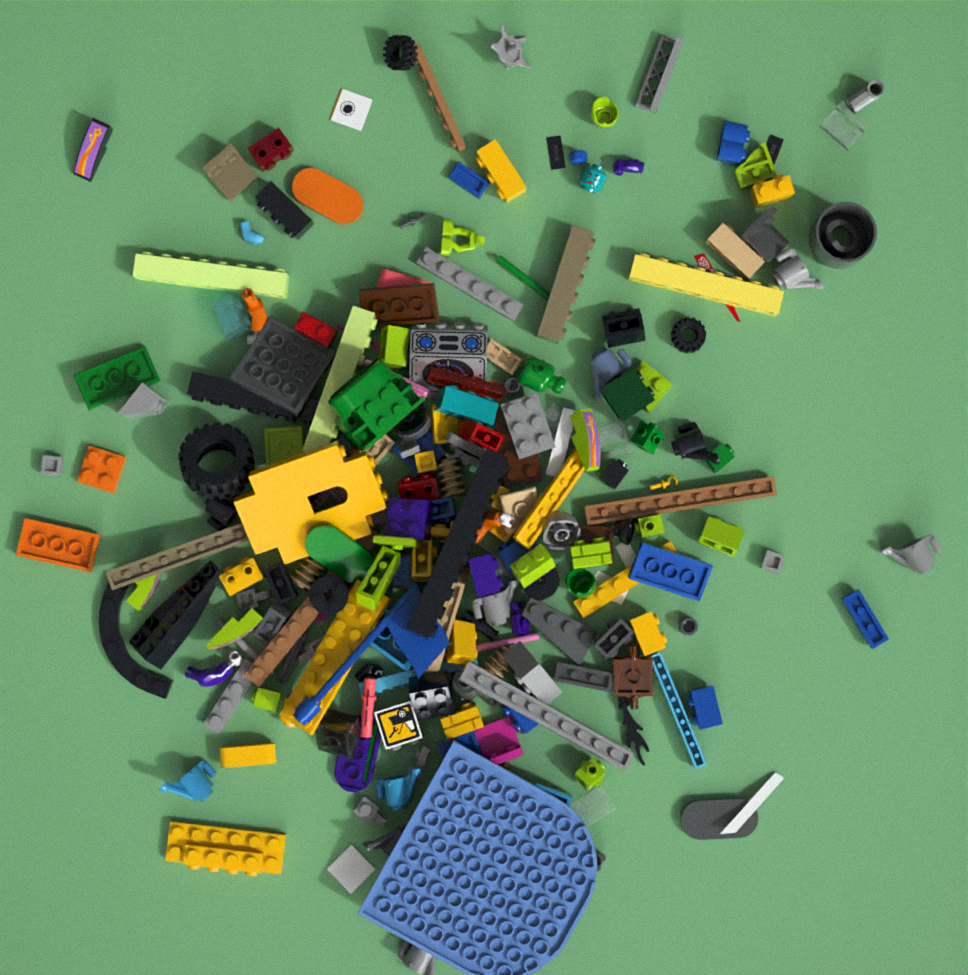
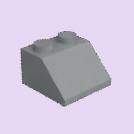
M142 382L118 413L128 419L156 416L165 410L168 400Z

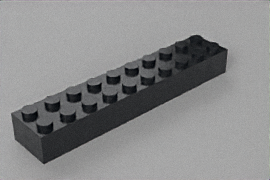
M486 448L406 629L407 632L425 640L435 636L439 627L435 625L437 619L441 620L446 611V607L443 605L445 601L449 602L455 589L451 587L453 583L457 584L463 571L459 569L461 565L465 566L470 556V553L467 552L468 548H473L478 537L475 532L477 529L480 530L486 519L483 514L490 510L494 501L491 496L492 494L496 495L502 481H499V477H504L508 469L507 456Z

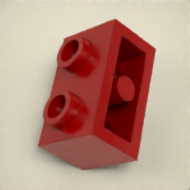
M425 472L421 473L419 477L414 478L412 476H405L398 481L400 499L428 501L440 499L435 473Z

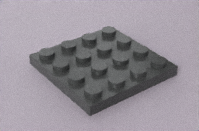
M270 317L230 376V381L298 416L334 360L336 352Z

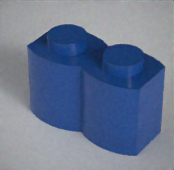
M725 121L716 161L739 165L741 160H745L747 150L744 149V143L748 142L750 137V131H747L748 125Z

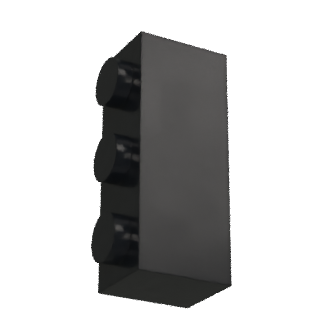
M272 181L255 196L258 201L256 205L263 212L268 211L272 215L270 218L277 225L281 223L285 227L284 232L290 238L295 237L299 240L314 225L312 219Z

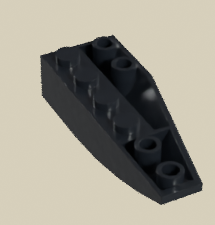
M211 560L162 603L145 620L144 624L129 641L145 661L160 670L192 631L216 587L222 570Z

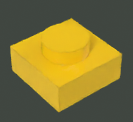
M433 450L414 454L418 474L437 470Z

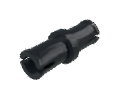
M469 609L461 618L465 622L474 623L475 631L482 633L491 641L499 633V631L487 624L484 618L475 619L474 613Z

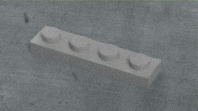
M244 659L203 725L217 734L222 732L253 684L244 675L253 664L248 659Z

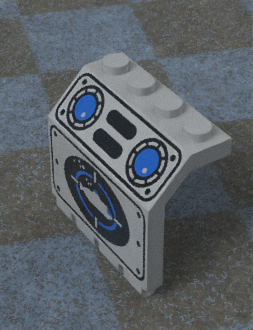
M445 322L412 324L410 337V380L429 389V394H431V400L437 401L439 390L447 385H454L463 392L472 391L476 393L475 396L481 398L486 396L488 325L483 323L465 325L462 322L446 324Z

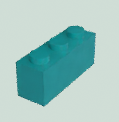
M447 385L439 390L434 411L461 420L466 417L488 428L494 425L499 403L493 402V399L483 396L481 398L475 396L476 393L472 391L463 392L454 385Z

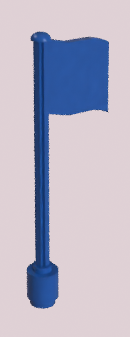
M412 582L413 585L315 696L310 698L306 696L295 708L292 716L301 724L309 723L321 710L319 707L320 701L386 626H388L396 644L413 665L418 679L450 644L444 629L438 621L435 624L439 626L433 638L429 637L428 640L406 631L421 598L419 590L421 591V586L417 582Z

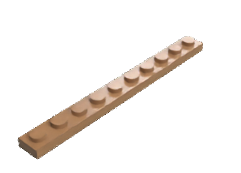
M774 476L588 505L584 506L587 525L623 520L625 518H637L776 496L777 492Z
M372 529V534L355 540L371 551L376 545L373 543V536L378 535V533ZM329 570L328 573L325 575L335 576L340 578L344 583L346 582L341 577L333 573L331 570ZM333 590L324 591L323 595L326 596V600L329 601L330 598H333ZM309 596L244 674L257 686L260 687L320 614L312 606Z

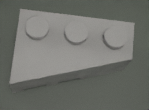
M521 641L517 642L502 655L516 672L514 675L515 679L520 685L522 684V687L530 696L548 705L563 693Z

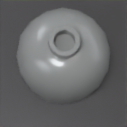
M558 511L548 517L541 534L544 543L549 548L564 550L569 548L568 545L574 541H578L581 530L575 517L567 512Z

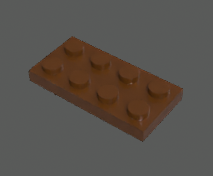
M435 283L369 288L358 291L361 308L375 313V319L378 320L376 327L439 322L440 320Z
M498 409L495 417L496 432L504 435V439L499 447V453L507 456L506 462L509 463L503 477L504 486L542 481L539 454L519 460L502 409Z

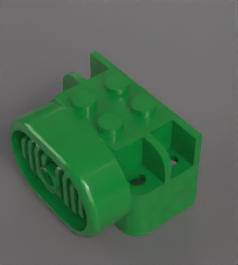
M379 358L360 370L333 393L328 400V404L337 414L335 419L336 426L355 450H367L426 399L424 396L418 397L412 389L411 383H407L400 374H394L386 362Z

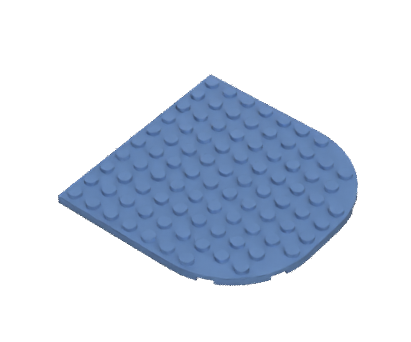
M454 740L361 905L358 914L468 975H530L540 970L542 966L560 953L584 913L596 884L597 856L595 846L586 825L569 805Z

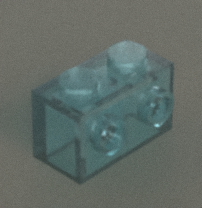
M230 294L211 303L226 338L232 340L251 331L249 328L251 322L247 314L243 315L241 310L243 304L239 297L236 298L233 294Z

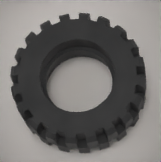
M214 422V425L209 426V423L204 424L201 429L197 427L193 430L192 435L188 434L185 437L186 443L182 442L180 446L181 451L178 454L179 466L185 483L188 484L193 492L197 491V495L201 497L207 495L208 499L213 500L214 497H219V500L225 499L226 495H230V497L236 495L237 490L241 492L245 488V483L249 484L248 476L250 471L255 470V461L252 445L248 437L242 434L240 429L237 427L232 429V426L227 423L223 426L220 422ZM214 450H225L235 456L232 465L221 472L205 471L199 466V462L204 455Z

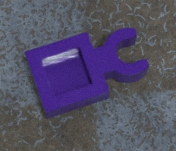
M524 601L510 603V608L513 612V616H510L512 635L530 633V623L521 615L525 606Z

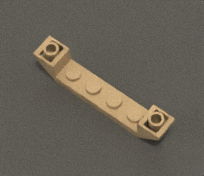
M461 566L459 569L463 571L457 584L453 583L451 587L455 589L449 602L445 601L443 605L446 607V611L442 619H437L444 629L448 640L470 572V568ZM446 648L422 675L440 671Z

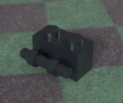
M627 308L626 311L616 313L612 311L609 314L602 315L608 348L646 341L644 324L639 308Z

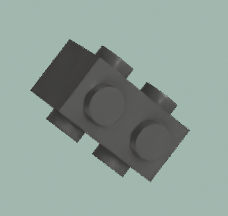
M613 618L606 625L608 629L604 633L600 631L592 639L594 641L592 645L606 659L609 657L612 659L619 652L618 648L622 644L626 645L633 639L632 634L634 631L621 618L617 620Z

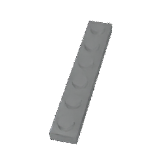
M425 247L416 262L418 266L513 322L524 306L522 303Z

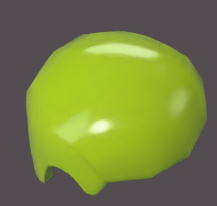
M606 96L598 97L593 102L590 110L592 121L602 128L613 126L617 122L619 115L616 103L609 101Z

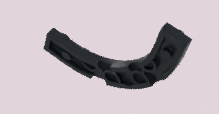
M108 581L99 610V632L105 653L114 668L128 682L141 690L167 699L174 680L155 674L140 665L128 653L122 635H120V611L129 584L112 590Z

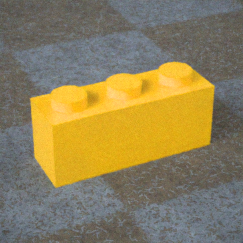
M496 139L476 151L477 158L475 160L480 168L484 167L487 172L485 175L491 184H495L497 187L496 193L501 200L505 199L508 203L526 191V185Z

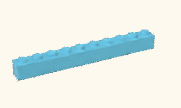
M661 652L649 655L648 657H653V669L694 768L698 769L707 765Z
M476 658L472 663L478 666ZM443 661L440 671L447 670L452 675L454 671L459 672L463 670L464 666ZM415 669L376 678V694L383 692L384 689H388V691L393 690L396 686L400 688L405 687L409 683V677L417 676ZM360 682L358 685L360 693L363 695L364 682Z

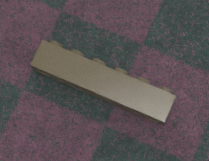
M575 226L571 227L536 337L556 344L559 343L560 339L564 340L567 329H564L566 321H570L573 312L569 309L571 303L575 304L578 296L575 290L577 285L581 286L584 275L581 272L583 267L587 268L590 257H587L589 249H593L596 240L592 238L593 232Z

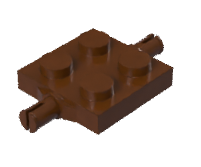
M631 644L628 645L629 656L614 657L613 659L615 696L630 698V708L634 709L635 702V709H638V698L654 695L653 657L637 656V645L633 644L632 651Z

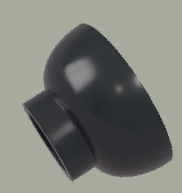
M625 518L621 522L617 521L615 523L613 534L625 545H629L632 541L635 519Z

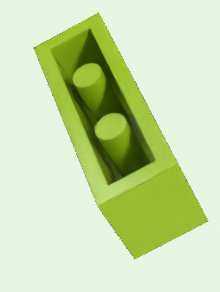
M385 546L381 548L356 592L357 604L375 611L401 565V553Z

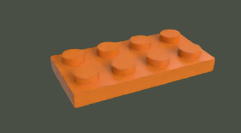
M24 518L16 556L92 572L101 535Z

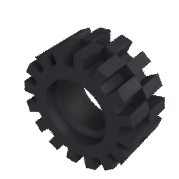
M392 35V37L388 38L389 41L385 42L387 47H383V50L386 51V53H383V57H386L384 62L388 63L387 67L391 68V70H410V67L414 66L413 62L417 61L415 56H418V52H415L417 46L414 45L416 42L411 40L410 36ZM400 47H401V50H402L401 58L399 57V49H400Z
M686 317L675 323L671 332V341L674 343V347L679 349L678 351H684L687 354L688 352L694 353L703 346L706 339L704 324L702 325L700 320L697 321L694 317L692 319ZM690 328L695 331L696 338L694 341L686 342L682 339L681 332L684 329Z

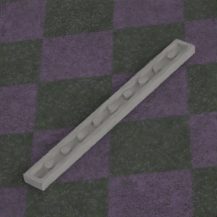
M469 661L466 662L458 678L460 681L620 770H627L634 753Z

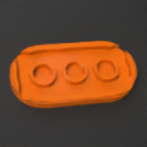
M316 168L303 169L293 179V194L302 205L341 225L353 223L360 218L363 212V200L359 192Z

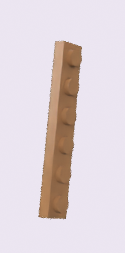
M418 42L414 44L417 46L415 52H418V56H415L417 61L414 63H418L420 66L418 70L422 81L426 80L428 84L426 90L429 97H434L436 102L433 104L437 114H441L444 119L441 123L445 132L449 131L451 135L449 140L453 149L457 148L460 153L466 150L465 143Z

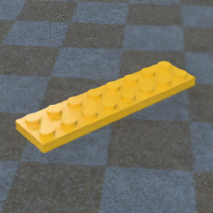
M358 579L349 593L346 606L336 615L279 714L310 735H313L351 667L320 701L319 707L321 710L309 723L307 722L303 725L292 716L295 708L306 696L309 698L315 696L375 628L391 600L383 595L375 611L357 604L356 592L362 583Z

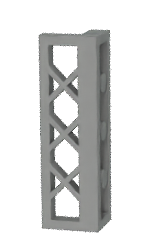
M661 35L635 107L653 114L657 113L682 47L683 38L677 36L675 41ZM663 42L673 46L672 51L665 55L661 49ZM663 59L666 67L664 70L657 72L655 62ZM657 77L659 86L651 89L648 81ZM650 94L653 100L651 107L640 103L642 97Z

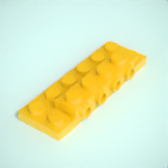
M170 821L165 861L181 862L188 865V869H199V866L207 867V871L211 872L226 869V873L229 874L245 871L247 876H257V873L261 872L281 874L286 834Z

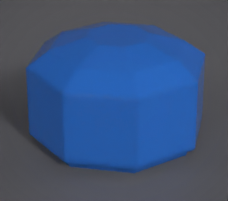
M579 150L569 153V162L571 164L579 165L587 161L586 151Z

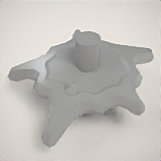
M501 24L500 38L496 43H491L490 48L497 53L498 59L503 62L506 70H509L510 66L515 67L516 65L527 69L531 68V65L522 58L523 49L521 44L526 40V37L515 39L513 35H507L503 24Z

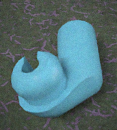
M249 221L240 223L242 235L246 242L253 245L263 242V235L251 231Z

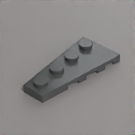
M531 597L528 598L521 612V615L558 646L577 665H581L597 631Z

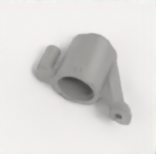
M787 248L775 256L778 262L790 256V259L774 268L775 274L772 275V278L779 288L784 287L786 290L811 287L815 289L824 288L819 279L809 278V272L804 262L794 249Z
M927 535L909 542L899 550L887 546L881 549L880 552L884 555H890L913 572L918 571L919 574H923L933 569L934 566L932 564L936 562L927 544H931L935 553L942 551V548L936 537Z
M517 579L509 581L505 591L474 599L472 601V609L475 619L482 618L480 605H482L486 623L491 622L492 626L507 623L506 618L510 617L511 611L510 603L513 601L514 591L519 581Z
M404 940L398 951V957L403 960V963L417 973L435 975L436 957L413 944L409 952L406 953L411 943Z

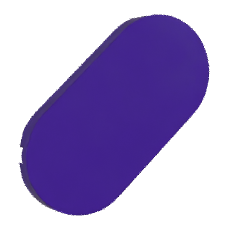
M361 715L352 717L343 728L342 741L334 770L336 781L340 787L349 792L363 790L372 781L381 741V733L378 727L368 778L364 782L362 780L371 737H360ZM373 718V724L378 725L377 721ZM346 729L358 732L353 753L341 750Z

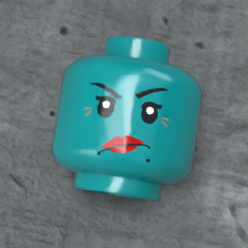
M599 165L585 166L579 183L582 185V189L595 194L596 191L602 190L607 175L603 172V167Z

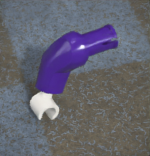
M233 651L229 655L231 660L229 663L224 660L215 668L204 670L189 666L186 670L191 671L192 674L185 671V677L198 681L202 687L214 686L222 683L234 671L233 666H240L242 658L237 651Z

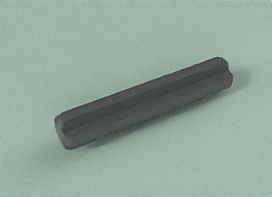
M305 631L290 649L276 678V681L285 684L309 635L308 632Z

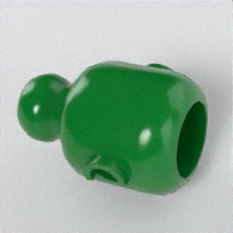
M533 356L526 359L518 376L520 384L536 392H544L548 387L555 394H561L566 384L564 377L553 375L555 371L553 365Z

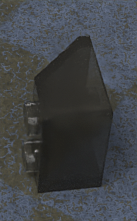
M328 708L315 730L318 750L353 760L360 735L359 718L352 714Z

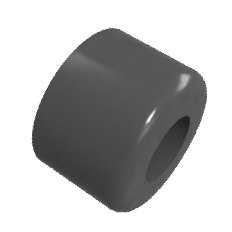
M852 202L836 203L828 207L813 223L809 234L811 251L815 258L827 267L835 269L851 267L872 250L877 237L876 223L868 210L861 205ZM843 227L849 231L851 235L849 246H841L832 235L834 228Z

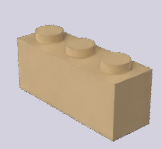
M722 223L705 242L746 282L765 262L763 257L756 250L753 251L744 238H739L735 234V230L728 224Z

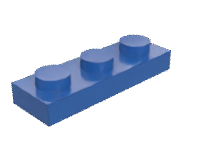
M859 589L841 599L871 649L889 640Z

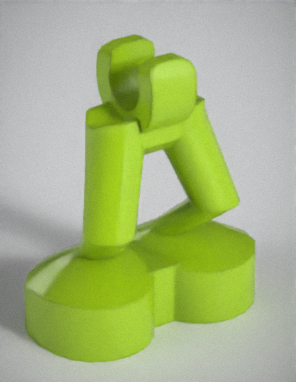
M443 219L440 256H449L452 248L458 253L475 250L476 246L484 245L485 237L476 236L477 232L462 227L454 228L451 219ZM460 234L470 239L468 243L458 245L453 241L452 236Z

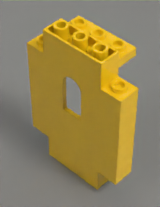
M337 440L250 471L248 477L253 491L236 496L234 505L255 555L278 547L284 564L310 556L305 547L306 535L312 527L319 524H332L354 540L372 534L374 521L370 514L387 509V502L389 501L387 491H383L380 485L383 484L382 478L374 470L376 464L373 456H369L367 450L363 452L361 450H353L352 456L345 458L347 456L346 450L343 445L340 446ZM336 486L343 487L347 491L348 498L344 503L314 513L308 499L310 495Z

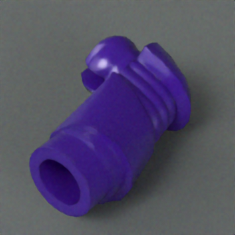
M620 157L613 164V172L617 176L623 175V171L642 174L645 162H641L638 159L623 160Z

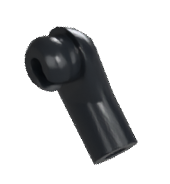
M368 663L354 676L359 682L367 676L379 678L383 675V668L378 664Z

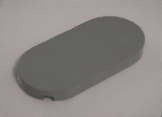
M742 798L694 800L687 804L681 812L680 823L685 833L697 840L743 838L750 835L756 829L758 813L755 810L736 833L720 834L749 801Z

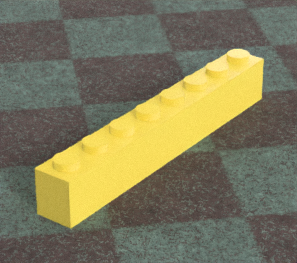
M644 253L635 254L628 278L630 281L771 316L779 314L784 291L779 290L780 288L777 286L769 285L765 287L761 286L760 282H745L737 276L728 278L724 277V274L714 271L712 274L705 272V269L701 267H694L692 269L688 268L684 263L676 262V264L668 263L669 260L652 259L650 255Z

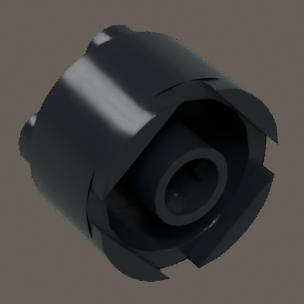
M331 575L317 579L312 584L309 592L312 606L318 612L326 615L340 612L346 606L349 597L346 584L340 578ZM331 589L335 597L330 598L328 601L323 593Z

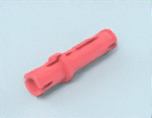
M364 678V692L361 695L363 704L360 737H372L374 701L377 698L375 696L376 678Z

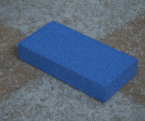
M460 162L456 164L448 176V179L478 199L481 198L490 185V182Z

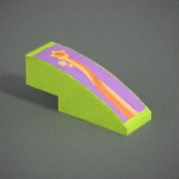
M579 409L569 416L576 431V434L571 436L585 471H597L600 469V439L592 409Z
M161 573L134 582L138 587L126 601L137 611L142 610L149 601Z
M252 608L239 622L232 617L209 641L206 649L221 648L243 638L253 631L263 618Z

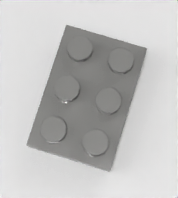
M537 393L500 405L519 460L555 448Z

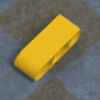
M275 743L219 748L221 768L277 763Z

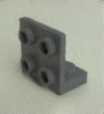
M773 205L755 220L742 235L767 262H770L789 244V241L771 225L775 220L773 215L778 211Z

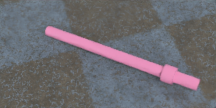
M538 632L482 643L476 645V649L478 652L501 648L502 645L505 647L515 645L519 641L522 643L539 640ZM446 650L442 662L447 661Z

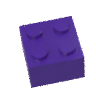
M389 498L386 536L430 541L433 502L428 500Z
M488 554L468 559L477 596L482 597L501 592L500 587H503L501 576H496L495 569L498 568L496 557Z

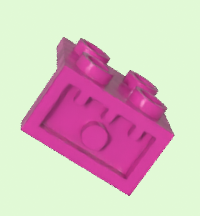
M505 717L474 730L483 756L496 764H501L524 755L516 732L512 727L510 717Z

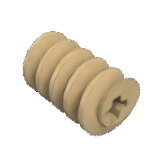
M459 458L436 461L441 462L437 469L443 470L438 474V477L444 478L439 481L440 484L445 485V487L441 488V492L447 493L442 498L459 497L465 491L464 488H459L460 485L464 484V481H459L458 478L463 475L456 472L461 469V466L455 465V463L460 461Z
M305 557L307 565L300 564L302 571L295 570L298 576H290V578L307 592L306 588L310 589L312 586L310 582L317 580L315 575L321 577L320 569L326 571L327 568L314 558L309 559Z
M502 645V653L497 650L495 651L497 658L490 656L491 663L484 661V670L501 678L504 677L502 670L510 671L509 663L502 656L509 648Z

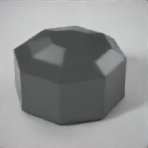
M684 617L679 621V630L684 635H693L698 629V623L693 617Z

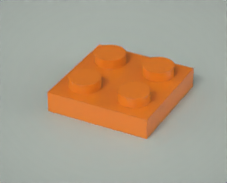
M88 446L77 482L115 493L127 457Z

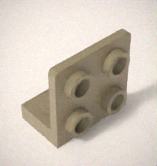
M231 143L202 167L206 175L229 201H232L258 178L257 174L239 155Z

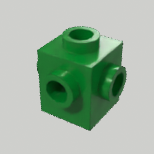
M641 421L630 442L641 450L654 454L664 434L659 431L660 427L652 422L646 424Z

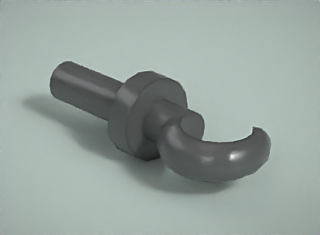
M421 213V216L413 218L410 216L408 217L409 220L398 226L400 229L410 224L414 226V222L423 220L426 214Z

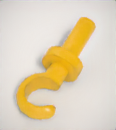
M670 476L666 481L660 480V483L649 485V489L652 490L660 487L665 489L669 485L670 479H674V486H677L678 480L676 477Z

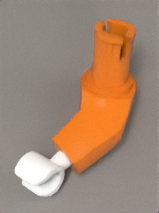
M246 288L243 290L244 293H241V296L246 302V310L252 317L251 331L254 332V335L247 337V344L252 345L266 324L268 317L262 300L255 297L252 289Z
M491 511L484 512L483 516L486 519L480 530L477 529L475 532L478 535L475 543L480 544L487 531L492 530L494 526H501L503 524L506 527H511L512 525L509 524V521L514 519V517L505 512L503 514Z

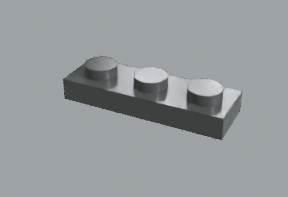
M557 661L553 681L611 692L614 673Z

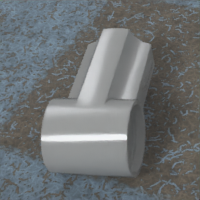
M872 80L867 86L846 99L845 102L849 110L856 114L873 101L878 100L884 92V84L879 80ZM875 87L878 90V94L871 93L870 88Z

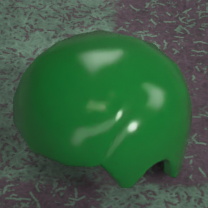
M584 568L573 569L567 574L565 580L570 593L579 598L590 596L595 591L597 585L593 573Z

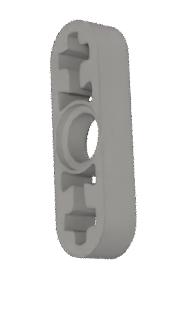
M449 431L445 438L449 443L481 459L486 448L452 431Z

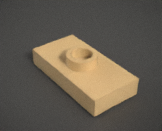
M492 338L487 343V359L510 375H513L523 359Z

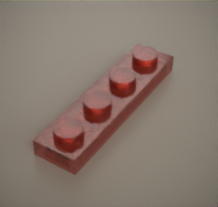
M431 367L427 377V382L442 386L454 385L458 387V390L472 391L476 395L490 397L501 401L506 386H502L497 382H487L479 377L464 376L460 372L445 371L441 367Z

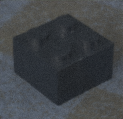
M447 670L424 674L419 679L418 676L409 677V695L418 721L456 714L455 696Z

